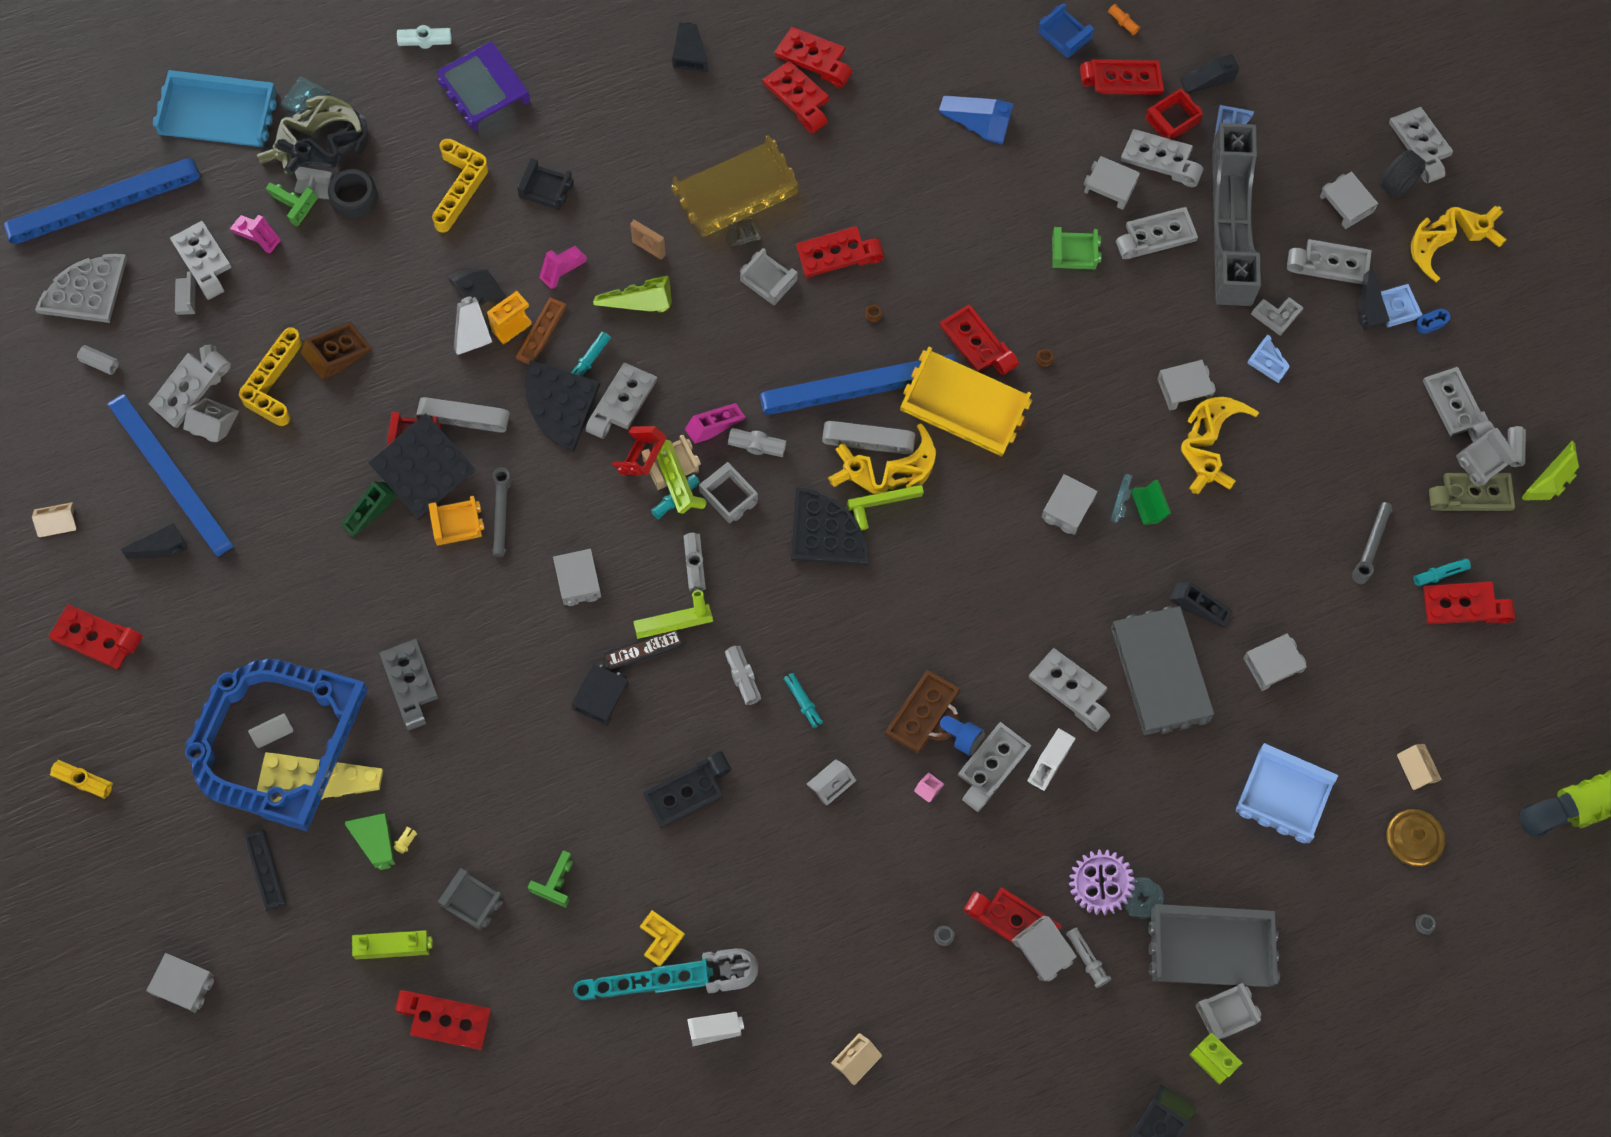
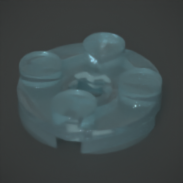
M1139 877L1135 879V882L1130 883L1135 887V890H1129L1133 897H1126L1128 904L1123 903L1130 916L1147 919L1151 917V908L1154 905L1163 904L1164 896L1158 884H1155L1149 878ZM1140 893H1143L1144 896H1148V899L1145 901V903H1142L1138 900V897H1140Z

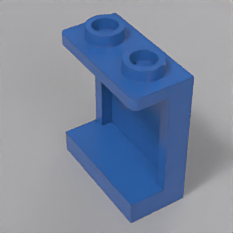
M1065 3L1056 6L1047 17L1044 16L1039 22L1038 30L1041 36L1067 58L1071 57L1091 40L1094 28L1090 24L1084 27L1066 11Z

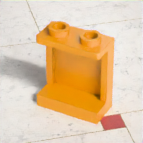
M518 291L487 312L492 333L502 344L507 343L532 325V321L525 314V309L529 307V304Z
M470 496L471 500L439 507H437L436 502L428 504L437 546L482 537L481 530H484L483 519H479L478 513L481 512L480 502L475 501L474 496Z

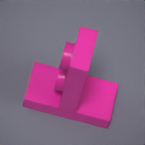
M240 215L230 228L234 234L258 242L267 253H271L281 241L264 217L260 215L255 220Z
M576 246L559 255H556L551 250L546 253L539 278L553 289L557 287L560 276L585 263L587 256Z

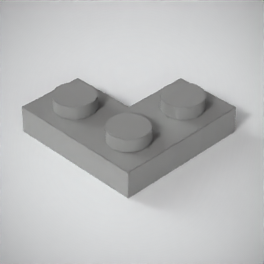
M1290 297L1279 309L1263 299L1252 311L1251 315L1281 336L1302 312L1303 307Z

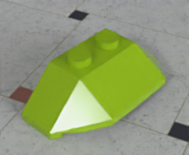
M1571 441L1521 497L1523 500H1551L1555 494L1559 496L1566 487L1563 485L1566 482L1570 484L1577 476L1575 471L1579 468L1575 442Z

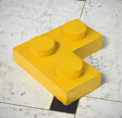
M653 910L640 925L642 930L655 938L644 956L657 966L662 967L685 936V933Z

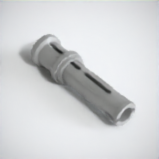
M1076 927L1067 932L1066 935L1086 965V973H1089L1096 983L1094 986L1099 988L1109 982L1112 978L1107 976L1101 966L1102 962L1096 960L1078 928Z

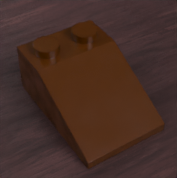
M348 322L305 339L301 354L318 376L324 380L338 374L370 352L372 348L353 324Z

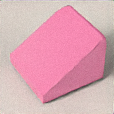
M928 772L918 783L914 791L927 802H931L944 786V783Z

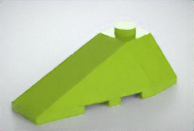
M669 276L646 280V284L639 287L635 286V284L630 285L622 292L617 289L597 295L593 303L597 306L664 312L670 308L672 303Z

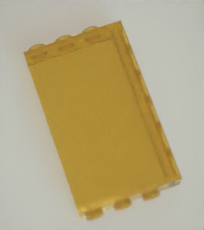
M768 134L765 135L764 144L679 182L676 176L672 177L673 185H671L674 195L679 196V202L683 210H687L691 224L694 223L701 236L704 237L798 194L799 184L794 178L795 174L792 168H788L783 153H779L776 141L772 140Z

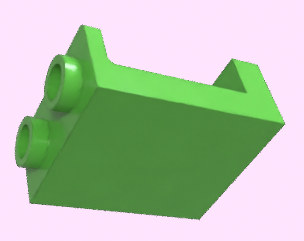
M1054 227L1052 234V268L1096 269L1097 263L1101 262V252L1098 251V246L1101 245V236L1098 235V229H1094L1092 234L1062 233V227Z

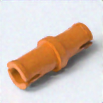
M1116 4L1110 7L1108 13L1118 21L1120 26L1123 25L1132 35L1139 31L1140 26L1130 18L1128 13L1125 14Z

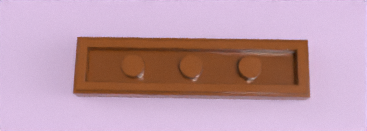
M549 297L516 356L517 360L528 365L530 360L537 361L567 307L565 303Z

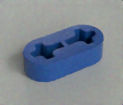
M1437 309L1422 315L1416 322V330L1422 334H1427L1447 325L1450 320V314L1445 309ZM1438 316H1439V317H1444V320H1442V319L1436 320V319H1437ZM1422 322H1423L1424 324L1429 323V325H1428L1427 327H1426V325H1423V326H1422L1421 324H1422Z

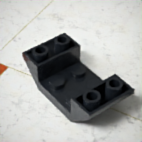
M1161 1084L1151 1099L1148 1108L1128 1137H1181L1197 1108Z

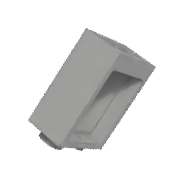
M728 462L699 485L700 493L729 524L733 520H739L743 512L747 509H752L758 501V493ZM729 477L748 496L745 501L730 513L711 494L714 489Z

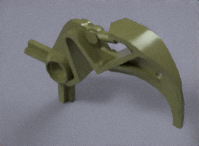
M328 95L308 99L305 105L307 111L302 114H295L293 118L285 117L281 120L273 149L259 153L257 155L259 162L262 164L277 158L278 161L282 162L283 168L289 163L291 154L277 149L276 145L279 139L293 145L298 142L290 133V129L312 137L315 131L325 124L344 120L351 122L356 131L361 132L359 119L349 104L336 97ZM312 115L307 122H304L305 118Z

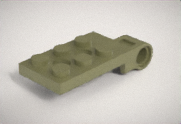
M1445 473L1443 476L1444 486H1436L1429 489L1430 507L1436 511H1513L1515 509L1511 473H1496L1486 484L1478 487L1470 480L1468 473ZM1470 488L1477 489L1479 495L1471 494ZM1489 488H1494L1498 495H1491Z

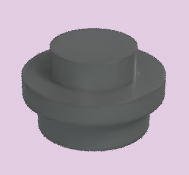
M1422 914L1417 917L1415 926L1420 933L1427 935L1435 930L1436 922L1432 916Z
M940 926L935 930L934 939L937 944L948 946L954 940V932L948 926Z

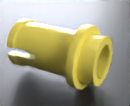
M406 827L398 841L394 842L393 848L402 854L408 851V846L417 835L413 830L408 836L411 830L409 827Z

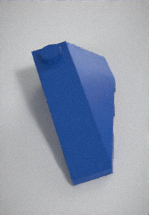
M943 96L939 113L956 123L963 124L967 127L966 129L978 133L984 140L1003 145L1012 115L1013 103L997 99Z

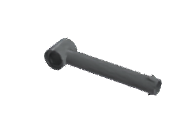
M499 467L493 472V480L496 485L494 543L491 550L493 556L503 557L506 552L507 490L512 484V479L506 468ZM501 476L507 477L504 481H498V478Z
M1382 502L1378 507V515L1363 556L1352 572V579L1358 584L1366 583L1373 574L1372 562L1389 515L1393 512L1390 503ZM1359 570L1364 571L1366 575L1360 573Z

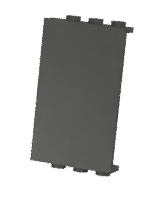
M1167 606L1161 611L1150 610L1143 615L1137 616V614L1127 616L1126 619L1113 621L1111 630L1143 735L1157 732L1165 734L1171 732L1174 728L1187 729L1191 727V724L1198 723L1199 725L1209 723L1214 716V712L1181 607Z
M1156 904L1151 908V922H1149L1148 932L1151 934L1149 954L1152 955V963L1149 966V973L1152 975V981L1235 986L1243 983L1244 986L1273 987L1278 984L1280 971L1277 969L1279 950L1276 949L1278 930L1275 926V911Z

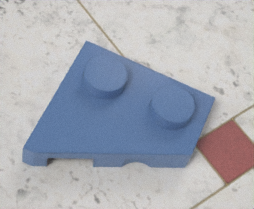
M1220 105L1214 138L1220 123L1247 124L1252 118L1254 111Z

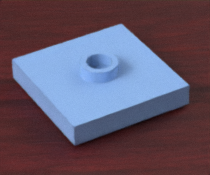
M1409 284L1381 291L1390 319L1386 323L1387 328L1419 319L1422 316Z

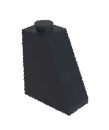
M679 22L672 55L673 68L701 72L708 71V60L697 24Z

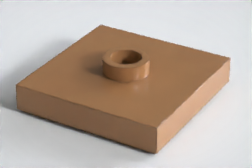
M633 220L630 224L632 243L657 258L663 259L666 255L664 237Z

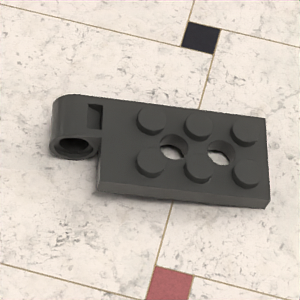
M414 639L379 652L408 731L426 724L420 705L438 699L417 640ZM408 660L409 664L407 666H399L401 661ZM414 676L415 680L412 683H406V678Z

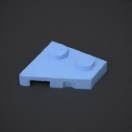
M1267 334L1248 360V364L1279 383L1290 366L1282 358L1281 352L1278 348H1275L1271 342L1272 338Z

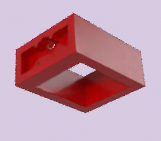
M1180 88L1147 110L1145 119L1161 137L1174 140L1199 124L1203 112L1191 100L1190 95ZM1178 103L1190 119L1173 129L1161 113Z

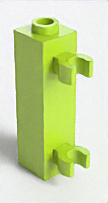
M426 930L352 935V956L356 960L429 955V949L433 948L432 936H429Z

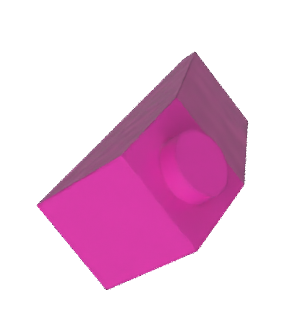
M734 403L694 415L685 430L695 444L716 436L741 422L746 417L738 405Z

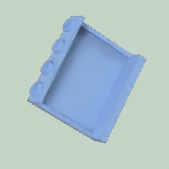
M1264 743L1259 750L1235 811L1239 812V815L1246 819L1252 818L1257 820L1262 826H1271L1277 829L1276 831L1280 834H1289L1301 843H1310L1315 837L1314 832L1338 775Z

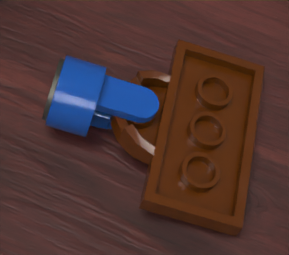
M928 670L885 731L886 736L918 754L929 738L942 741L955 737L954 747L969 756L978 750L983 742L985 733L983 729L971 722H967L965 725L959 722L958 712L952 706V703L960 693V688Z

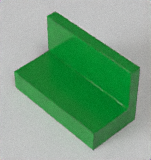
M1158 480L1153 481L1147 487L1134 488L1131 491L1143 525L1158 524L1171 514Z

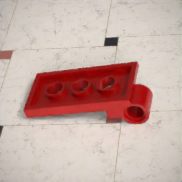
M1092 59L1081 64L1079 67L1082 84L1084 86L1095 85V91L1101 94L1162 95L1164 92L1158 60ZM1110 74L1114 79H1109L1106 75ZM1123 75H1128L1131 79L1127 80ZM1140 75H1144L1148 80H1143Z
M68 604L48 638L119 670L127 654L135 652L143 635L131 628L112 624ZM75 625L81 626L78 633H71ZM91 633H98V637L94 641L88 640ZM109 640H114L115 645L112 648H105V644Z

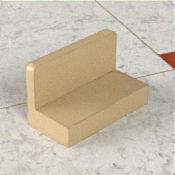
M73 502L35 509L32 519L38 537L75 531L77 527L73 517L75 510Z
M1416 744L1397 754L1413 790L1442 780L1425 744Z
M859 1033L831 1064L843 1073L851 1084L856 1085L882 1055L869 1039Z

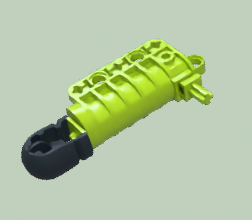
M1611 770L1603 775H1596L1590 780L1581 781L1578 785H1571L1559 790L1558 798L1525 806L1520 813L1521 827L1526 834L1539 838L1557 828L1559 824L1564 825L1571 822L1573 827L1579 826V828H1584L1611 817Z

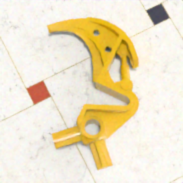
M1494 206L1486 215H1480L1459 207H1452L1429 227L1426 226L1431 221L1429 218H1426L1418 226L1411 241V253L1414 261L1436 283L1440 280V277L1435 274L1431 267V258L1439 247L1454 240L1457 234L1455 219L1469 241H1481L1487 237L1495 245L1501 247L1507 239L1493 229L1494 221L1503 213L1501 207ZM1441 225L1446 228L1445 231H1429Z
M1228 397L1210 398L1195 408L1188 422L1192 423L1196 417L1197 421L1194 423L1192 431L1188 434V438L1181 445L1183 455L1197 473V478L1189 487L1193 494H1199L1206 483L1213 482L1214 480L1229 490L1232 488L1236 480L1220 471L1222 466L1220 454L1197 449L1196 447L1213 445L1218 438L1222 423L1232 414L1244 412L1257 417L1258 411ZM1201 419H1204L1206 433L1203 436L1198 434ZM1205 468H1209L1213 472H1208Z
M920 423L917 425L922 438L919 448L906 458L887 461L882 484L877 485L870 457L861 455L854 457L845 444H840L835 450L844 462L843 470L828 477L833 487L849 479L872 494L884 493L888 489L893 490L896 486L906 484L907 482L909 484L906 485V488L919 486L927 480L933 469L936 449L927 430ZM852 467H857V468H859L860 470H858V471H853L851 468H852ZM895 473H899L912 477H904L901 479L894 480L892 476Z

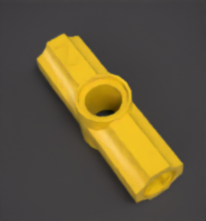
M57 760L51 768L50 776L103 799L109 796L112 790V782L63 761ZM81 776H85L84 781L78 783V779Z

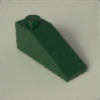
M374 481L340 525L352 537H355L385 511L397 495L386 482Z

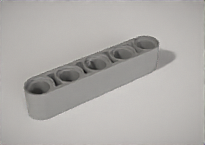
M423 397L420 398L416 417L419 419L426 413L432 420L433 416H437L441 424L505 432L510 412L502 408Z
M827 421L824 423L822 442L834 446L845 444L850 448L911 454L914 450L915 433L909 430Z

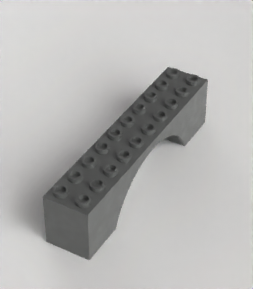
M1220 123L1212 144L1216 305L1252 306L1261 287L1260 253L1255 251L1251 229L1252 185L1257 158L1256 125Z

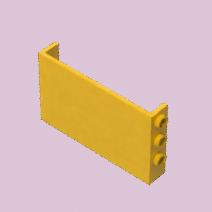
M928 347L927 351L923 350L919 361L922 362L919 368L915 367L911 375L914 379L911 385L907 384L903 392L906 396L900 410L1002 457L1008 443H1013L1017 433L1014 432L1016 426H1021L1025 417L1022 415L1024 408L1029 409L1032 399L1029 398L1031 393L1025 394L933 352L931 347Z

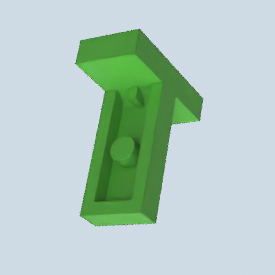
M269 183L266 187L273 198L292 207L287 217L297 227L318 199L315 192L308 187L300 197L293 192L291 194L286 192V189L279 184L275 186Z
M563 850L547 885L543 886L531 880L528 885L529 892L566 908L569 898L557 892V889L560 890L565 880L563 876L572 867L571 853Z

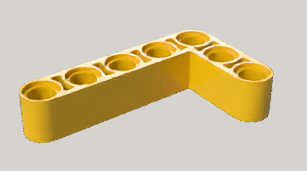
M452 139L441 141L440 151L442 158L463 170L432 215L435 229L441 233L451 228L488 173V164L484 155Z
M287 328L282 332L239 391V396L246 408L279 426H285L289 423L290 414L284 404L266 394L302 346L301 337L295 328ZM274 366L273 369L267 370L269 367ZM264 404H268L267 407L261 408Z

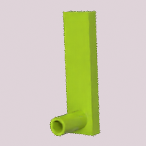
M665 440L657 460L678 513L684 514L691 507L704 509L706 500L693 496L672 442Z
M922 485L869 495L848 500L847 507L848 511L853 510L855 520L862 531L869 528L864 508L922 497L924 491Z
M697 590L692 593L694 608L633 621L637 639L713 622L709 604L705 605L703 592Z

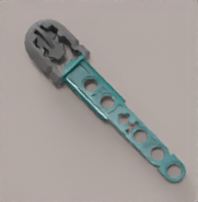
M745 949L721 950L715 954L713 952H706L702 955L703 961L655 967L652 971L602 977L595 981L593 979L581 980L575 984L573 991L580 1000L596 999V996L606 998L648 991L660 993L706 986L708 993H715L719 989L721 991L736 990L748 987L754 982L758 975V963L755 956ZM726 961L724 965L719 966L720 975L726 976L730 980H715L710 983V977H714L713 968H709L708 963ZM682 971L690 973V979L686 982L679 979V974ZM664 973L670 976V981L665 985L659 983V977ZM642 977L650 980L646 983V987H643L642 984H635L636 989H633L632 978H635V982L642 981ZM623 979L629 981V987L626 990H620L618 987V983ZM602 982L609 984V990L606 993L598 991V986ZM581 985H586L589 988V992L585 996L578 994V988Z

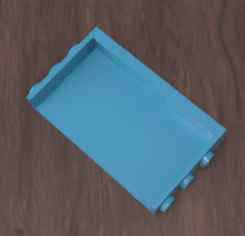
M168 70L165 85L161 88L162 97L157 103L158 112L153 118V126L156 128L158 135L264 148L265 141H268L269 138L268 128L269 125H272L273 121L272 112L276 109L275 99L277 91L274 83Z

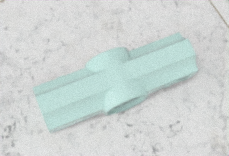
M422 25L417 29L397 30L398 46L419 45L424 49L430 48L432 45L451 44V28L430 29L428 26Z

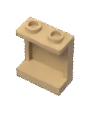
M681 435L680 440L672 443L685 477L688 478L692 474L699 473V465L701 463L698 456L693 455L691 451L693 447L690 440H686L684 435ZM649 449L642 451L644 463H646L651 453ZM656 458L649 473L657 490L667 487V483Z

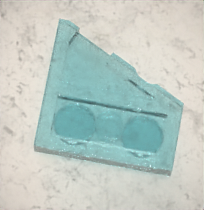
M300 76L282 100L281 105L285 109L298 114L306 110V100L316 96H330V92Z
M1125 473L1110 521L1118 523L1119 517H1124L1127 506L1123 505L1125 500L1128 501L1131 490L1128 488L1132 475Z

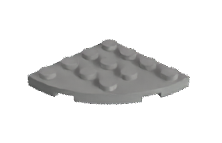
M125 254L102 255L103 257L91 260L87 258L73 264L53 279L54 282L47 291L44 290L35 311L38 314L110 323L127 256Z

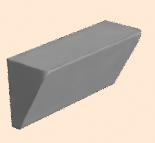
M283 713L250 729L248 732L256 747L261 748L292 733L293 728L289 719Z

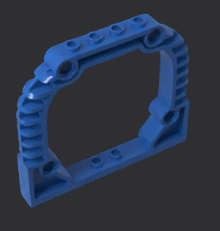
M270 658L252 661L244 667H239L233 673L226 672L221 674L216 684L211 687L210 697L202 707L201 717L196 720L194 732L186 742L185 756L192 764L193 775L198 787L207 797L215 802L261 815L263 819L308 832L368 691L365 682L320 669L319 672L300 665ZM264 681L280 683L311 692L320 705H331L334 709L339 723L333 737L327 742V751L325 756H322L319 761V770L312 786L303 784L286 792L281 787H272L266 793L227 782L215 776L211 771L216 758L212 744L231 703L242 699L250 685ZM233 683L230 687H226L227 684ZM323 691H328L327 694L320 695ZM201 753L199 757L194 758L195 754ZM277 797H282L279 802H274Z

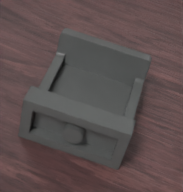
M460 868L438 900V903L445 910L481 931L483 927L486 928L491 922L492 917L490 916L494 910L497 911L501 907L503 896L499 891H494Z

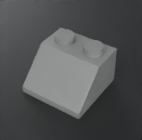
M204 398L187 409L183 429L193 435L205 437L211 442H218L227 436L239 410Z

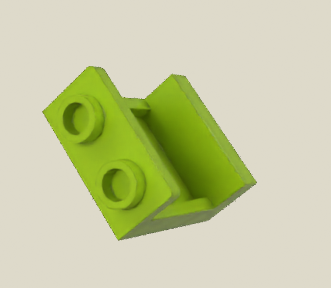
M1210 1033L1189 1054L1219 1085L1227 1077H1230L1242 1064L1213 1033Z

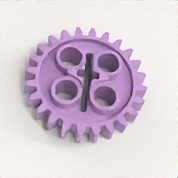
M1098 850L1097 855H1094L1091 851L1090 858L1083 855L1084 862L1077 860L1079 868L1072 867L1076 874L1069 876L1070 879L1074 880L1069 885L1071 888H1075L1071 890L1072 895H1077L1074 898L1075 901H1081V908L1087 906L1089 913L1094 909L1096 915L1099 914L1100 910L1106 915L1109 909L1114 914V907L1122 910L1120 904H1128L1126 897H1133L1129 890H1135L1134 885L1130 884L1135 882V878L1129 877L1134 874L1133 870H1127L1130 864L1128 862L1123 864V856L1117 859L1116 852L1110 856L1109 850H1106L1105 855H1102L1100 850ZM1100 865L1103 866L1105 899H1102V889L1099 884L1101 883ZM1115 868L1116 873L1114 875H1107L1108 869ZM1089 870L1096 871V874L1093 877H1088L1086 875ZM1113 887L1118 889L1115 895L1108 894L1109 889ZM1092 889L1098 890L1097 895L1094 897L1088 896L1089 891Z

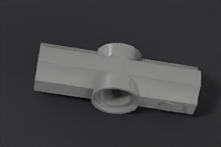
M732 428L729 434L728 445L747 449L748 452L755 455L765 453L783 457L787 441L768 437L766 433L761 431L747 432Z
M688 533L683 537L689 591L706 590L700 534ZM692 560L699 561L697 565L690 564Z
M741 646L730 647L725 651V656L730 665L734 683L739 688L745 705L757 703L761 700V696L754 681L755 677L750 664H747Z

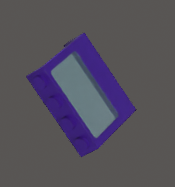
M492 41L437 70L439 86L446 89V95L449 100L455 102L458 113H463L466 124L469 127L472 126L475 132L478 131L477 122L519 99L524 105L530 102L528 90Z

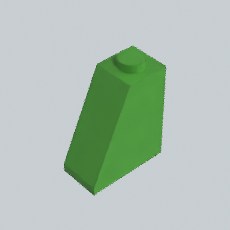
M385 813L345 822L346 827L375 868L384 870L390 868V865L395 864L389 822Z

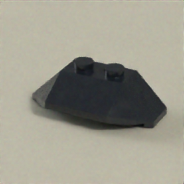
M463 268L450 275L448 279L462 299L466 297H475L477 299L488 331H491L487 312L507 297L488 269Z

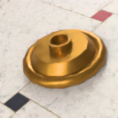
M1407 809L1397 813L1389 822L1386 831L1387 844L1392 854L1400 862L1414 867H1424L1434 863L1442 855L1446 844L1445 832L1440 822L1430 813L1420 809Z

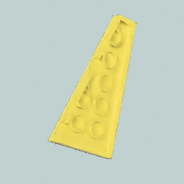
M265 752L257 791L267 793L272 787H281L286 792L303 784L312 786L319 770L320 760ZM337 762L322 799L380 790L383 769ZM277 797L274 802H279L282 797Z

